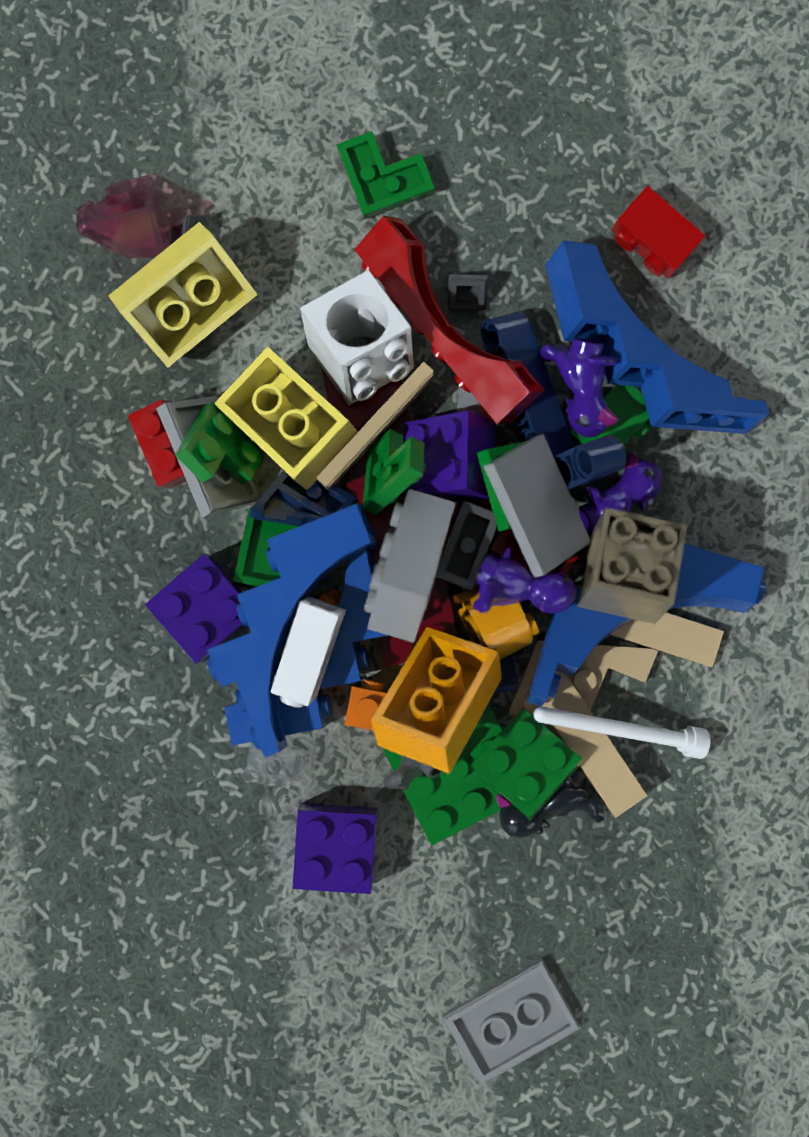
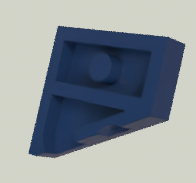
M283 470L251 507L250 517L257 520L300 527L355 505L357 498L336 485L331 490H327L318 480L306 490Z

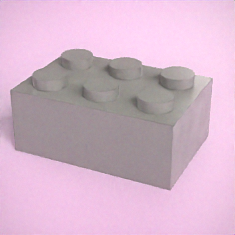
M411 489L408 490L404 504L396 502L390 528L383 542L380 553L381 557L379 563L376 564L364 607L365 612L371 613L367 629L414 643L429 598L455 502Z

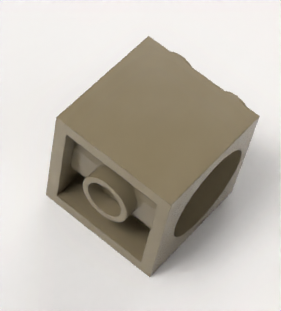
M605 508L591 533V543H589L577 607L656 624L675 601L687 525Z

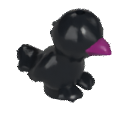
M578 769L531 821L503 795L497 794L501 827L510 836L518 838L528 837L533 834H543V828L550 827V824L544 820L546 814H563L573 810L585 811L594 821L600 823L604 821L603 801L589 796L584 789H581L587 777Z

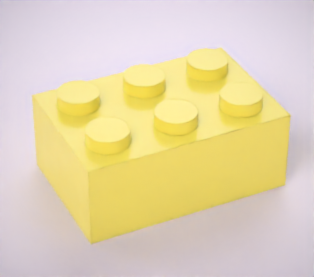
M198 222L108 296L119 312L168 368L258 294L215 237Z
M269 347L253 361L214 403L306 490L317 480L316 477L358 433L354 426Z

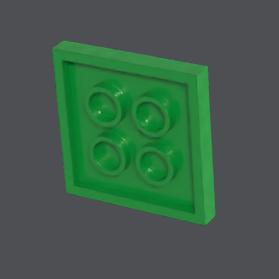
M489 704L485 708L451 773L442 772L433 779H430L423 773L420 777L413 778L408 789L403 790L431 846L500 811L497 803V794L500 793L471 766L502 731ZM382 747L393 771H395L402 760L401 755Z

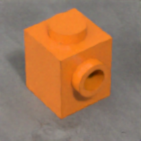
M363 679L361 685H352L345 725L374 731L371 719L389 691L384 689L385 683Z

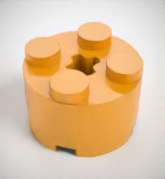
M479 584L474 585L472 590L467 589L453 597L454 603L462 602L463 608L457 610V613L471 642L498 651L499 660L530 645L533 642V636L539 633L535 620L529 613L524 614L519 602L511 605L492 606L485 613L474 610L473 603L479 598Z

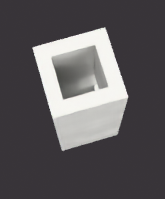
M310 596L300 602L271 688V693L281 696V702L293 707H302L303 705L309 706L317 698L346 612L345 609Z

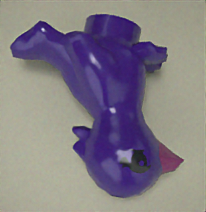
M572 338L570 350L561 344L555 346L546 344L538 352V357L542 361L555 362L565 383L574 393L573 399H566L569 405L566 411L568 412L570 426L583 437L592 438L599 436L608 426L614 425L619 420L609 410L601 390L606 366L617 365L619 359L602 355L604 344L589 339Z
M627 452L625 470L622 478L616 485L598 491L593 486L584 487L582 494L586 504L579 506V516L587 534L591 535L605 508L631 513L636 502L639 503L642 511L645 510L646 505L651 506L663 482L659 466L647 459H640L634 453Z
M511 547L505 550L501 560L489 554L475 578V583L479 584L480 588L479 598L474 601L473 609L480 613L488 612L492 606L511 605L523 600H530L541 611L560 613L572 606L576 598L574 582L563 572H548L543 576L533 577L530 569L512 559L514 549Z

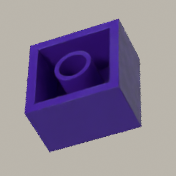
M467 410L405 423L404 442L412 436L425 443L424 462L426 467L421 479L415 484L412 483L402 492L403 499H406L409 489L452 501L455 504L462 503L463 501L473 502L489 499L477 453L495 448V422H491L487 418Z
M204 553L145 604L195 664L201 663L209 657L207 649L225 643L244 627L236 607L237 604H240L237 594L243 593V591L234 584L230 576L210 554Z
M301 803L297 810L292 889L371 894L377 808Z

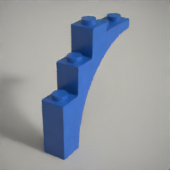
M355 504L267 539L270 549L266 550L267 559L274 572L279 571L281 578L237 594L240 602L236 606L238 616L245 627L249 626L251 633L207 649L210 656L207 659V665L212 678L215 681L219 680L221 687L236 682L238 690H236L238 705L243 712H247L253 726L250 727L252 742L257 750H262L264 758L276 754L288 746L280 718L279 696L271 693V688L300 602L310 595L328 573L347 558L377 543L363 505Z
M377 543L347 558L345 585L338 606L345 609L346 612L317 698L309 706L293 707L281 702V696H279L280 718L285 736L323 729L330 723L329 717L333 716V708L330 696L323 693V688L361 681L366 678L365 671L370 670L368 651L366 647H360L359 641L386 636V634L367 629L371 613L364 611L376 567L372 550L377 549ZM238 702L224 707L232 746L252 742L250 727L253 726L248 713L241 710Z

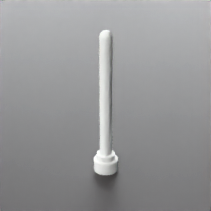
M538 707L534 711V718L540 723L674 746L686 757L703 759L710 749V734L704 728L689 726L678 732L547 707Z

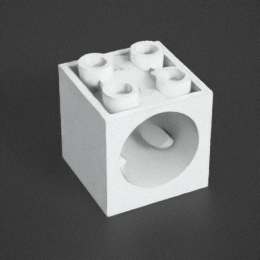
M369 270L300 307L309 351L348 406L358 400L364 401L370 398L377 389L391 381H400L408 375L410 370L414 369L411 326ZM357 337L377 339L374 343L363 347L343 345Z

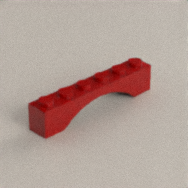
M383 215L354 249L363 260L361 266L365 271L369 270L373 277L381 282L386 288L384 292L393 304L401 307L409 316L407 321L412 329L420 335H424L432 344L431 351L434 356L442 363L450 366L456 374L455 380L457 384L466 392L473 394L480 403L479 410L489 421L496 424L513 422L545 390L521 361L501 358L481 350L466 340L450 324L440 309L431 289L426 268L425 246L402 219Z

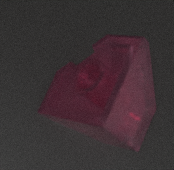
M152 174L115 182L105 189L107 196L94 205L93 201L88 200L77 208L76 227L78 233L128 259L136 257L152 258L166 249V232Z

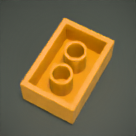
M426 627L371 719L378 746L450 774L502 679L499 652Z

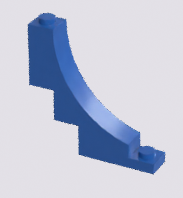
M563 240L545 264L564 341L572 342V338H583L603 343L602 355L619 359L617 365L606 366L605 376L607 383L641 387L651 427L747 434L769 415L766 401L750 400L745 397L734 398L729 380L694 365L658 339L631 311L618 293L604 267L597 245Z
M684 543L675 601L670 609L706 606L745 613L753 605L759 604L763 598L766 588V582L761 581L764 567ZM575 587L576 598L572 606L566 611L552 613L527 702L542 707L548 697L555 698L561 675L555 674V671L573 676L589 653L611 633L635 619L577 607L581 589Z

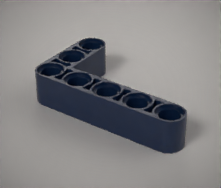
M518 311L484 320L481 325V338L485 351L501 358L521 361L545 390L511 422L518 442H525L543 434L568 491L580 488L623 469L626 463L625 448L622 442L613 435L574 446L546 365L537 355L540 349L527 316L523 312Z

